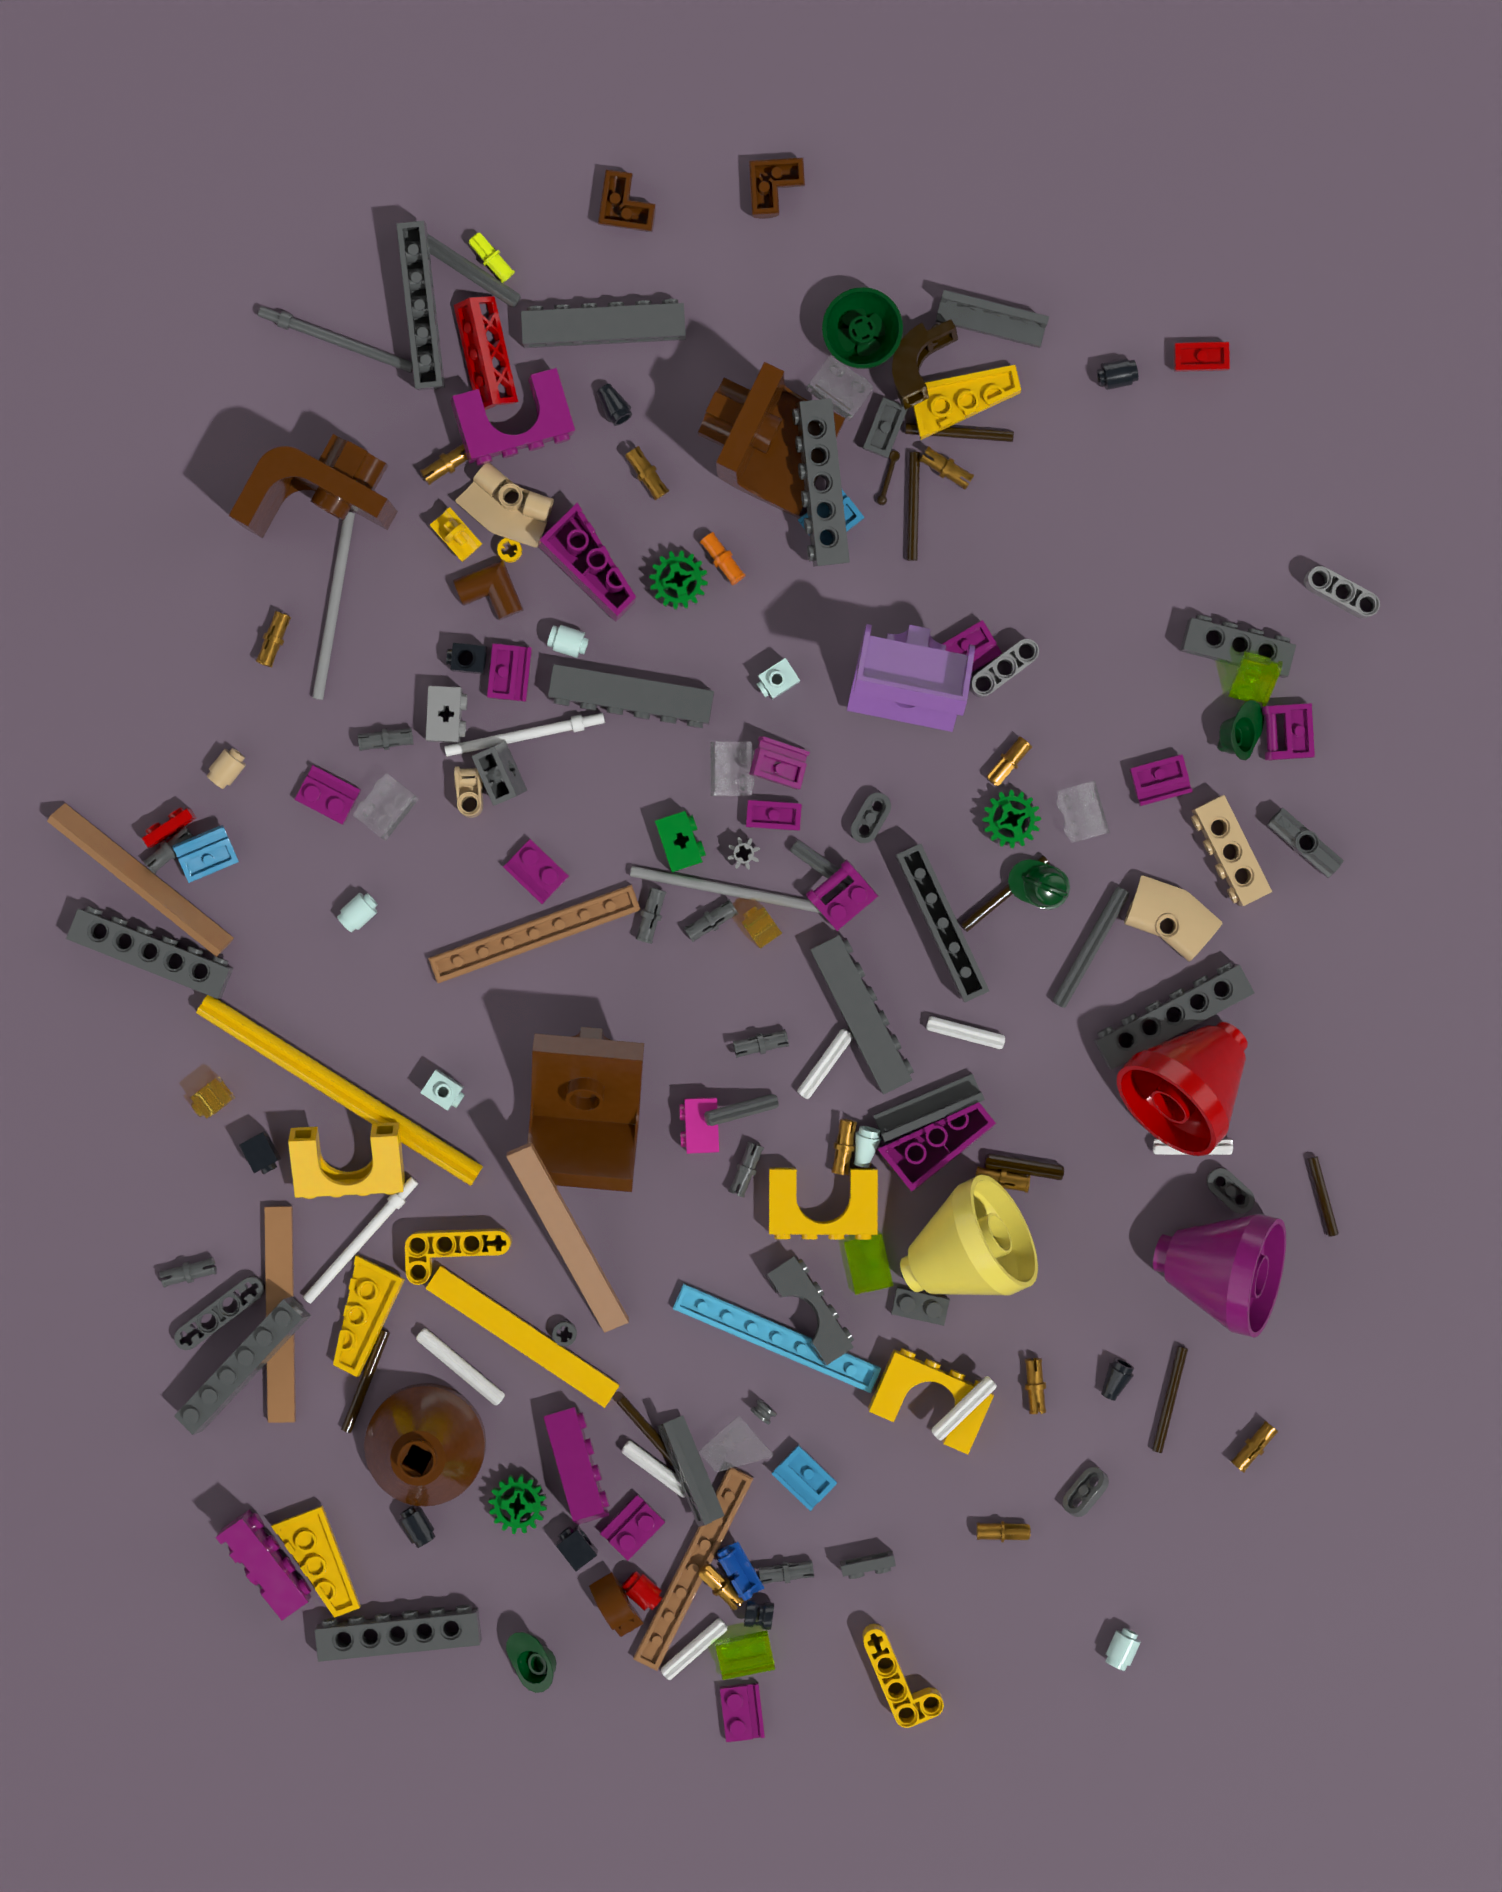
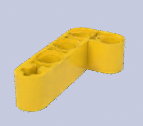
M500 1228L414 1232L405 1242L406 1277L412 1284H424L432 1274V1257L494 1256L505 1254L512 1245V1237L508 1231ZM484 1235H488L487 1241H493L497 1238V1235H501V1239L506 1240V1243L503 1244L501 1249L495 1243L488 1244V1250H484ZM468 1236L477 1237L480 1243L479 1248L474 1250L467 1248L465 1239ZM418 1237L424 1240L425 1249L423 1251H416L412 1248L411 1241L413 1238ZM439 1238H450L453 1244L452 1248L447 1251L442 1250L438 1245ZM414 1265H422L426 1269V1276L424 1278H417L413 1275L412 1267Z
M869 1624L865 1627L862 1634L864 1647L898 1725L904 1728L913 1727L941 1714L944 1707L941 1693L935 1688L928 1687L912 1694L884 1628L879 1624ZM874 1633L879 1637L881 1649L878 1651L870 1636ZM885 1657L893 1661L892 1665L887 1669L878 1666V1662ZM897 1682L903 1685V1689L899 1693H891L888 1690L889 1686ZM928 1697L938 1699L937 1705L932 1708L926 1707L924 1701ZM902 1708H911L913 1714L909 1718H902L899 1715Z

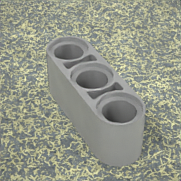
M1315 567L1308 571L1304 577V585L1307 590L1358 618H1368L1379 610L1380 600L1374 593L1326 567ZM1314 573H1320L1323 576L1324 584L1319 587L1313 584L1312 576ZM1341 585L1347 589L1348 595L1346 599L1337 597V586ZM1362 598L1370 601L1371 610L1369 612L1361 610L1359 603Z
M1031 639L1019 641L971 679V692L977 697L990 695L1038 657L1039 647L1037 643ZM1028 645L1032 648L1033 655L1030 659H1024L1019 655L1020 646ZM1006 661L1010 664L1011 672L1009 675L1004 676L998 672L997 665L999 662ZM980 677L986 678L990 683L989 690L986 692H981L976 688L975 682Z

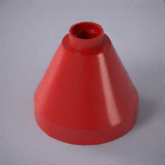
M1219 1022L1216 1026H1204L1138 1052L1118 1072L1117 1087L1119 1094L1134 1118L1161 1142L1188 1155H1208L1228 1132L1246 1061L1244 1051L1248 1047V1042L1242 1032L1235 1026L1227 1022Z

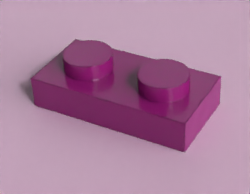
M748 800L746 827L800 831L802 804Z

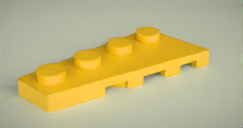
M1016 365L926 382L929 398L913 406L920 440L1020 394L1021 387Z
M356 1255L353 1276L349 1284L348 1301L343 1313L342 1330L339 1333L333 1365L358 1377L405 1278Z
M323 1505L271 1525L275 1533L284 1542L288 1552L293 1555L300 1565L304 1575L309 1578L334 1618L360 1608L361 1605Z

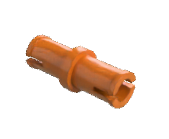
M714 532L708 534L700 541L701 545L704 546L713 558L714 566L722 570L731 582V585H735L746 576L733 560L732 552L724 548Z

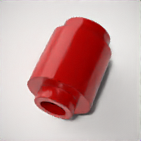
M634 1571L622 1585V1588L626 1590L625 1594L644 1611L648 1607L653 1610L662 1599L659 1595L662 1590L643 1573L639 1574L637 1571Z

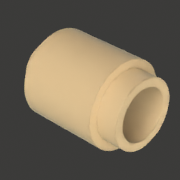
M234 748L230 751L224 749L210 766V772L207 774V777L222 789L227 785L230 786L246 766L243 762L245 757Z

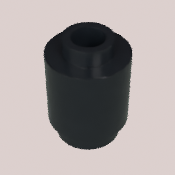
M1125 358L1102 363L1101 369L1097 370L1099 385H1104L1106 390L1129 386L1133 382L1138 381L1139 375L1135 360Z
M411 1506L400 1513L402 1518L398 1523L411 1544L414 1543L419 1548L436 1537L433 1533L434 1527L421 1507L415 1509L414 1506Z

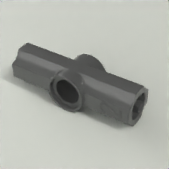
M1283 807L1267 824L1270 829L1292 847L1295 853L1303 856L1327 878L1334 874L1344 861L1325 845L1316 833L1309 831ZM1303 835L1311 839V847L1308 850H1303L1299 845V840Z

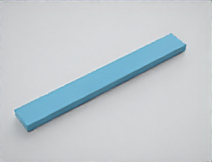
M684 1283L673 1306V1309L869 1393L872 1392L881 1371V1367L848 1353L843 1354L830 1364L824 1366L810 1345L813 1338Z

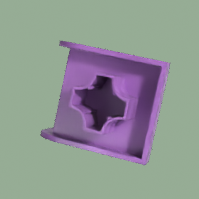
M866 624L849 694L847 711L953 732L957 715L963 716L967 704L975 645L969 644L967 653L964 655L945 651L946 645L934 641L930 635L931 629L909 625L905 632L901 634L888 633L885 639L870 636L872 625Z

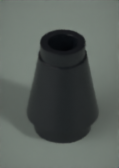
M606 384L598 389L597 393L609 422H612L614 426H618L631 418V406L611 384Z
M1115 1358L1113 1363H1109L1101 1394L1110 1400L1116 1401L1117 1397L1134 1376L1132 1373L1134 1367L1126 1361Z

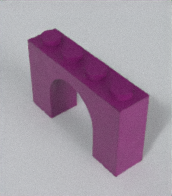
M557 368L530 375L528 382L536 405L537 418L534 426L522 434H504L491 425L487 418L479 389L452 396L450 402L469 464L476 462L477 465H483L492 462V457L502 455L503 458H509L519 454L518 450L524 448L534 451L543 448L546 442L554 440L555 444H560L570 440V436L575 432V427Z

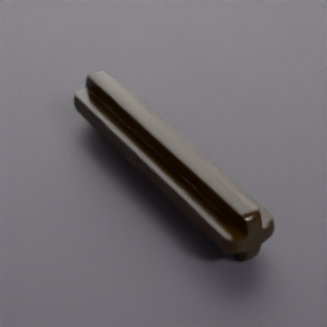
M987 1154L985 1157L984 1165L988 1169L1000 1171L1003 1169L1007 1170V1172L1062 1180L1064 1176V1167L1062 1165L995 1154Z

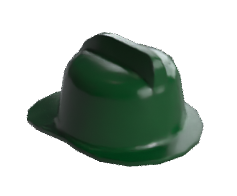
M1254 700L1244 702L1235 717L1227 719L1221 724L1219 731L1220 739L1217 745L1219 751L1236 754L1240 760L1250 758L1264 726V715L1258 702Z
M1022 860L1014 865L1009 873L1008 884L1013 895L1021 901L1048 910L1058 908L1069 896L1070 884L1066 874L1060 869L1038 860Z
M525 1632L512 1634L506 1642V1651L522 1685L535 1693L544 1692L549 1689L553 1682L557 1665L553 1652L548 1647L542 1646L531 1634Z

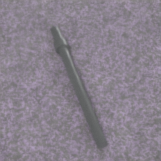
M263 306L259 309V317L277 323V326L286 330H289V328L409 373L413 370L411 361L295 319L290 313L284 311L279 313Z

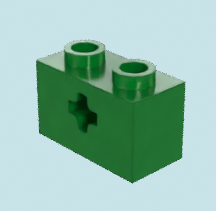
M686 811L655 821L672 873L703 863L701 857L706 856L702 841L696 842L693 831L698 829L693 814L687 816ZM682 833L683 837H689V841L686 842V848L681 849L680 845H674V841L677 840V834Z

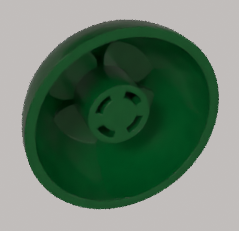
M859 287L841 293L829 304L823 317L822 333L826 347L835 359L852 368L868 369L886 362L896 352L902 339L903 321L898 307L886 294L876 289Z

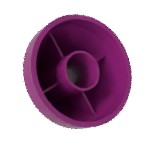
M1255 1214L1179 1229L1173 1236L1162 1234L1154 1252V1271L1164 1273L1167 1283L1229 1331L1255 1338L1265 1328L1278 1295L1286 1253L1285 1224L1282 1219Z

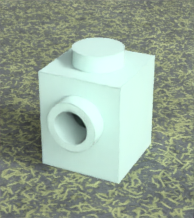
M784 658L758 675L760 682L757 683V686L764 697L770 695L773 700L798 684L800 679L787 659Z
M438 1069L434 1071L421 1091V1094L447 1111L451 1106L457 1108L465 1096L461 1092L464 1086Z

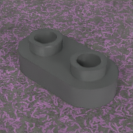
M873 793L863 803L850 829L852 837L857 842L869 843L877 836L891 810V802L885 794ZM875 801H879L882 804V810L879 812L874 811L872 808V804ZM861 825L868 826L869 832L867 835L859 833Z
M1215 1168L1208 1174L1206 1179L1208 1189L1232 1211L1243 1214L1252 1209L1255 1202L1252 1191L1230 1171L1224 1168ZM1219 1176L1224 1178V1184L1221 1186H1217L1215 1183L1216 1178ZM1239 1194L1244 1196V1201L1241 1204L1235 1202V1198Z
M1097 1467L1086 1469L1063 1498L1065 1511L1074 1517H1082L1087 1514L1106 1491L1109 1484L1107 1474Z

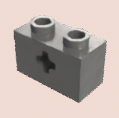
M506 741L471 756L493 806L528 791Z

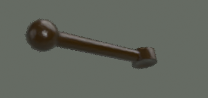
M898 451L890 452L889 459L891 461L881 495L877 497L879 505L887 503V490L895 463L900 458Z

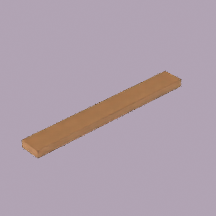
M66 803L50 815L47 820L48 823L216 957L231 944L234 937Z
M632 885L428 959L437 983H441L632 914L641 909Z
M532 1142L507 1152L506 1157L604 1333L629 1323V1317Z
M293 1206L264 1207L266 1317L283 1299L294 1298ZM295 1333L267 1362L268 1423L296 1421Z
M729 1465L716 1491V1496L725 1516L705 1526L698 1527L633 1657L634 1660L656 1671L658 1670L703 1581L698 1576V1572L703 1565H711L754 1479L752 1476Z

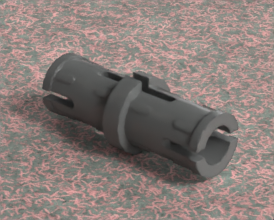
M385 728L380 732L358 734L359 750L376 748L390 750L389 747L414 745L412 728L388 731Z
M183 826L168 841L164 840L161 843V847L143 862L146 866H149L148 868L154 874L157 873L169 860L177 858L173 845L192 838L194 835L190 833L191 831L186 826Z
M650 887L645 909L641 910L640 913L642 919L635 939L652 944L657 922L661 921L662 918L660 912L667 892Z
M729 899L711 912L706 911L703 913V917L684 927L692 942H694L711 930L716 931L719 929V925L739 913Z
M786 1029L763 1035L762 1033H757L754 1037L733 1041L736 1058L759 1052L760 1054H765L768 1050L788 1047L789 1042Z
M750 1141L747 1143L748 1145L741 1162L736 1165L738 1170L728 1192L735 1194L740 1184L737 1196L743 1198L752 1175H756L757 1170H755V1167L764 1150V1147L757 1145L752 1155L755 1143Z
M211 1257L191 1264L188 1261L184 1262L183 1266L160 1270V1278L172 1276V1278L161 1280L162 1285L165 1288L180 1282L187 1281V1283H191L196 1278L217 1274L216 1267L205 1269L206 1266L214 1265L215 1260Z
M812 1560L797 1563L784 1561L782 1562L783 1564L759 1567L762 1584L781 1581L791 1583L790 1580L814 1578Z

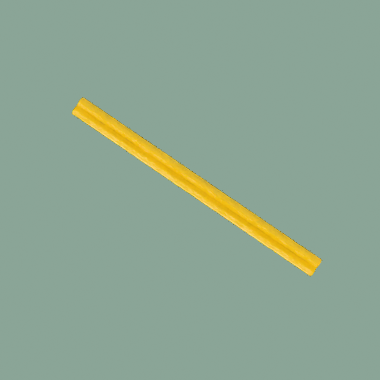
M207 995L197 1009L196 1014L371 1124L399 1122L401 1143L471 1186L482 1170L483 1166L217 998Z

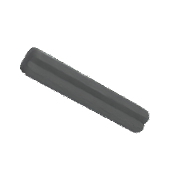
M799 840L790 849L791 853L826 878H829L839 870L838 867ZM848 875L838 886L844 889L854 880Z
M768 1094L706 1111L704 1113L705 1123L708 1126H714L776 1109L779 1106L778 1098L775 1094Z

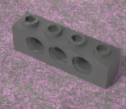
M1196 615V618L1188 620L1180 649L1181 652L1281 678L1288 677L1296 645L1290 643V638L1275 635L1274 639L1264 637L1263 631L1251 628L1248 629V632L1237 629L1238 625L1230 622H1222V625L1211 623L1212 618L1203 615ZM1210 631L1215 632L1219 637V642L1216 646H1212L1206 641V635ZM1235 638H1239L1245 643V649L1242 653L1236 652L1232 647V642ZM1261 645H1266L1270 648L1271 656L1269 659H1263L1259 656L1258 650Z

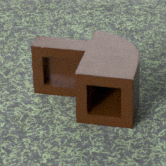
M612 1572L589 1585L603 1617L612 1630L615 1629L620 1637L644 1624L639 1613L629 1602L621 1583Z

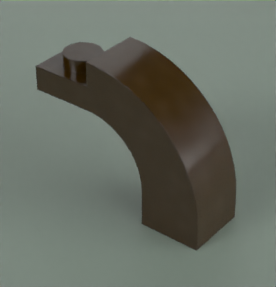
M952 319L946 322H939L928 331L923 323L918 324L902 338L899 347L894 353L892 375L897 396L905 410L929 398L927 386L919 373L920 367L930 354L958 340L956 326Z

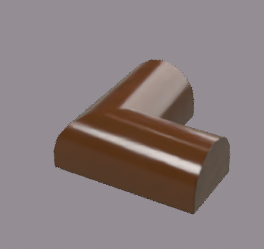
M803 158L749 161L752 217L766 219L779 216L778 188L805 186Z
M606 170L598 225L653 232L656 204L629 200L633 173Z
M503 560L453 580L463 606L489 596L498 620L524 611Z

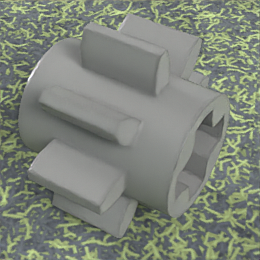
M738 837L739 845L736 847L733 845L728 846L734 851V855L729 856L728 860L735 859L737 861L736 869L739 868L740 864H745L749 870V862L751 860L759 862V859L754 857V852L759 851L760 847L752 848L750 846L752 838L746 844L742 843L741 838ZM740 846H744L746 850H751L752 854L748 855L747 861L736 857V853L740 851Z

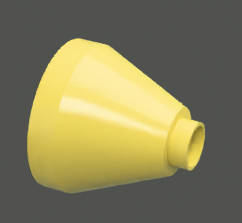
M978 1175L961 1183L954 1189L909 1246L908 1255L900 1261V1268L904 1280L914 1292L925 1290L930 1294L1012 1295L1035 1283L1038 1274V1261L1031 1233L1014 1200L996 1180L986 1175Z

